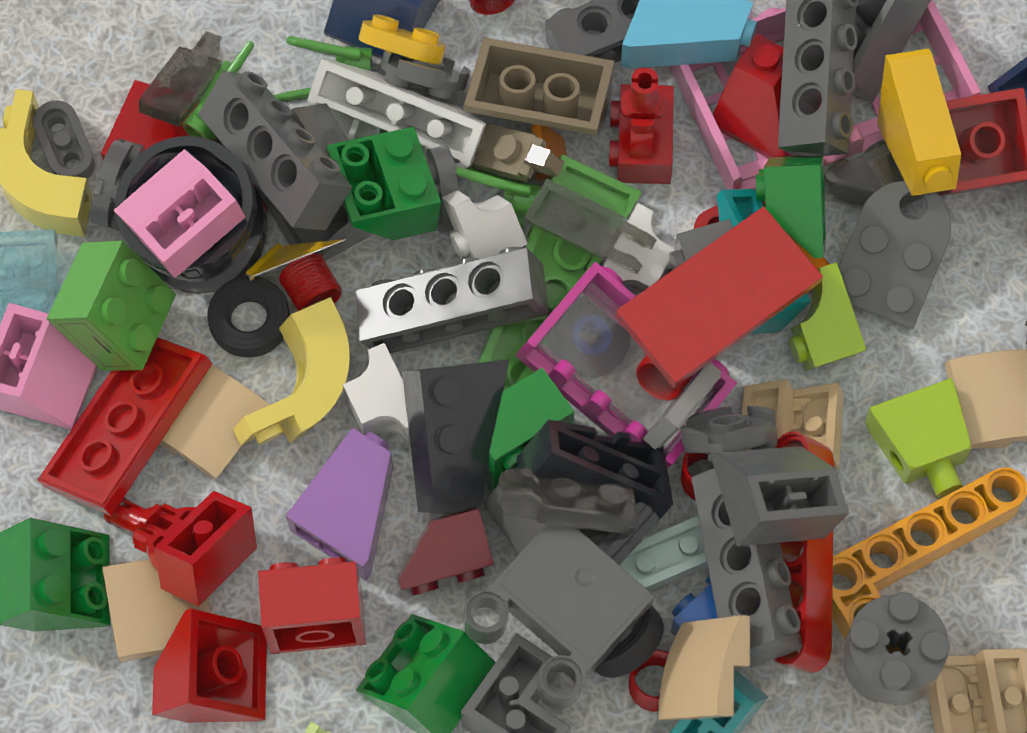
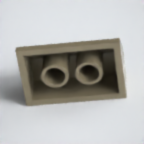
M483 37L465 99L464 111L597 136L604 127L612 95L614 61Z

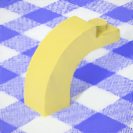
M16 89L12 105H7L5 108L3 128H0V187L10 205L32 224L54 233L85 237L93 197L87 179L52 174L42 170L31 161L36 135L33 127V116L39 105L33 91Z
M331 297L291 314L279 327L295 361V386L290 396L241 419L233 428L241 445L254 439L257 440L259 445H262L283 433L290 444L310 431L337 402L343 391V384L347 380L350 353L344 323Z

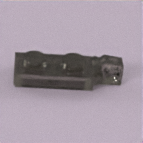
M206 31L193 49L179 46L140 97L139 113L180 127L205 93L222 65V60L218 59L222 36Z

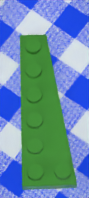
M563 154L559 159L564 160L565 163L558 178L550 176L527 234V245L522 247H527L543 264L549 314L594 262L600 264L603 259L601 251L613 230L620 231L642 192ZM549 315L489 330L477 362L509 360L504 390L534 373L515 354ZM546 336L545 339L541 342V344H542L546 349H549V348H548V345H547V336Z

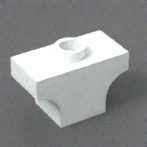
M458 190L441 197L455 232L450 234V239L461 259L465 257L482 259L498 255L505 248L527 245L512 204L499 195L478 203L472 202L469 197Z
M637 203L622 233L615 230L612 231L601 254L608 257L603 267H608L615 271L623 280V286L631 285L646 290L660 279L670 260L669 253L673 252L674 248L656 237L651 225L654 211Z
M385 343L368 350L369 365L366 371L360 377L343 384L345 399L362 434L366 435L367 432L374 434L392 432L400 435L410 444L403 377H401Z

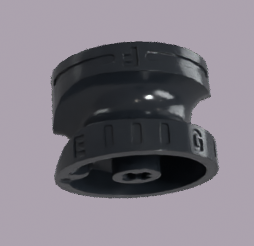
M194 136L174 137L160 141L142 151L130 163L122 175L117 188L115 208L185 149L203 164L236 199L245 218L176 278L168 272L116 214L121 234L131 249L170 288L197 294L216 292L219 287L229 280L245 276L246 271L260 258L268 231L267 213L263 201L240 160L226 147L215 141Z

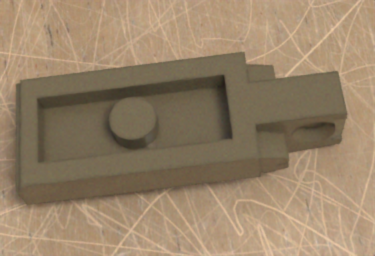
M485 122L486 126L470 167L527 183L528 179H531L534 171L558 178L565 161L556 157L552 150L545 148L547 145L545 140L534 134Z

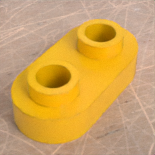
M373 15L372 21L365 20L362 22L358 39L363 43L418 61L432 64L442 63L446 45L438 41L440 34L423 28H414L413 32L398 28V20L382 15Z

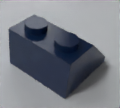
M333 0L324 35L352 47L372 48V55L382 59L384 49L368 45L358 39L362 22L365 20L372 21L373 15H382L398 20V28L413 32L414 28L424 29L440 0Z

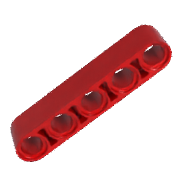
M788 432L778 439V445L775 448L802 446L834 467L833 453L828 446L799 432ZM833 530L824 539L780 543L783 561L786 563L791 575L789 591L792 606L800 620L798 636L802 646L799 653L795 651L774 660L779 664L808 673L821 671L831 658Z

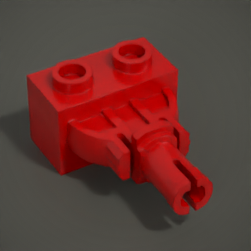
M639 68L634 71L631 84H620V100L611 101L610 127L619 128L618 140H610L609 167H618L617 180L623 183L671 184L674 85H658V75L656 71L650 68Z
M216 491L210 493L197 507L176 509L164 503L162 506L155 504L153 507L144 508L123 498L112 516L104 513V519L108 524L133 533L134 548L147 553L152 566L158 571L161 589L198 607L257 549L252 507Z

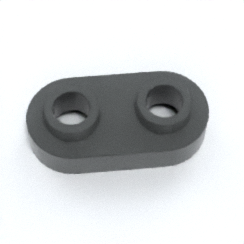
M58 100L44 103L36 110L33 116V127L52 173L89 178L95 168V158L74 108L70 104ZM55 124L65 125L61 131H51ZM76 159L80 161L79 165L74 168L65 167L70 160Z
M444 145L430 148L426 151V161L441 200L437 225L440 233L454 230L441 197L458 190L454 159L449 147Z

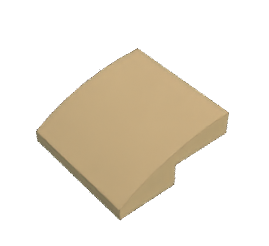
M1027 349L974 354L950 359L945 363L948 379L952 378L971 442V449L1005 448L1014 441H1027Z
M211 365L159 445L174 456L179 454L215 481L242 446L233 428L244 416L270 404L228 374Z
M784 379L744 386L741 415H748L747 406H761L772 409L776 417L777 440L788 432H799L830 448L833 453L834 468L839 469L844 392L839 383L794 390L789 380Z
M150 560L102 567L117 658L120 663L160 655L185 610L192 608L211 613L208 598L198 607L162 590L158 571L154 569Z
M740 615L682 623L670 648L664 668L659 698L658 720L676 721L734 716V668L750 666V616Z
M1027 648L983 649L976 655L948 656L940 675L928 692L935 733H1027Z

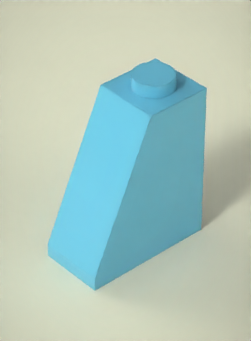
M640 0L622 43L621 66L630 69L737 61L742 45L749 47L756 32L758 21L751 19L754 2L749 0Z

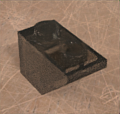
M885 140L874 143L863 155L851 161L842 159L830 166L824 175L825 200L862 209L869 197L878 189L893 182L904 181ZM911 193L906 195L901 200L900 209L923 198V196H912Z

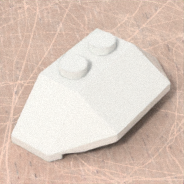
M325 58L321 59L307 102L309 105L327 103L348 140L415 127L425 158L427 149L447 145L452 153L455 167L465 169L472 165L486 126L485 122L464 111L463 108L454 103L432 96L414 87L404 88L389 84L384 81L385 76Z

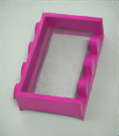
M594 262L515 356L534 372L543 367L564 398L611 438L617 432L629 433L630 441L647 443L643 438L673 400L657 399L648 394L639 384L636 377V368L646 354L615 317L616 310L636 296L623 286V280L615 271L608 267H601L597 262ZM717 359L712 360L711 363L721 371L719 374L721 376L690 416L718 408L737 384L729 376L728 369ZM680 429L663 445L667 468L675 462L685 449L682 444Z

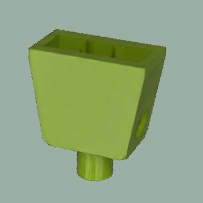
M952 378L869 407L864 424L905 484L928 477L937 498H943L963 487L954 467L966 462L971 450V442Z

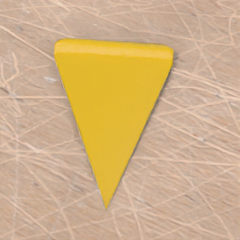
M346 239L284 246L277 243L250 267L246 274L249 275L250 281H252L261 273Z

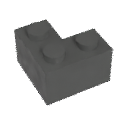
M516 633L462 709V727L470 733H571V726L538 705L540 701L537 692L539 673L544 663L553 656ZM553 673L547 678L549 686L556 678L557 673Z

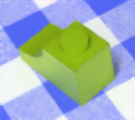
M837 262L817 269L823 278L821 283L813 288L809 312L802 323L791 328L793 334L792 337H789L791 353L798 364L803 363L806 371L867 350Z

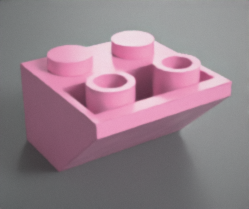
M185 149L114 209V212L174 278L245 218L236 199L203 164Z
M9 303L0 324V410L72 429L78 420L98 367L46 319L49 313Z

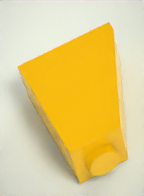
M930 49L885 55L877 126L911 195L915 196L956 189L961 152Z

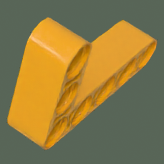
M1002 467L995 469L833 556V576L843 575L851 581L853 586L848 590H838L833 587L832 619L845 640L858 612L872 600L881 597L878 591L1015 517L1027 495L1025 477L1019 471L1012 468ZM999 488L1008 491L1012 495L1013 501L1002 502L993 495L992 490ZM955 510L966 511L972 516L974 522L962 524L954 519L951 512ZM916 531L927 533L932 538L933 544L921 546L912 539L911 533ZM875 553H883L892 560L893 566L880 568L871 561L870 556ZM888 645L886 649L890 654L899 651L902 655L904 653L898 646L893 648Z

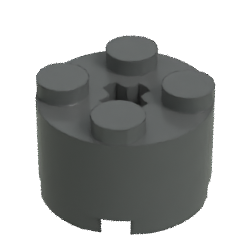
M899 592L895 595H886L872 600L855 616L845 640L843 663L849 682L863 697L876 703L879 701L899 706L916 702L931 690L946 663L950 650V641L945 625L939 615L929 605L910 593ZM888 645L893 648L898 646L904 653L902 655L899 651L890 654L886 649Z

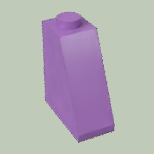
M352 428L286 514V519L291 532L330 558L340 557L346 559L347 562L356 561L359 577L366 581L372 573L393 472L391 452L389 451L390 447L382 438L372 432H367L364 435Z

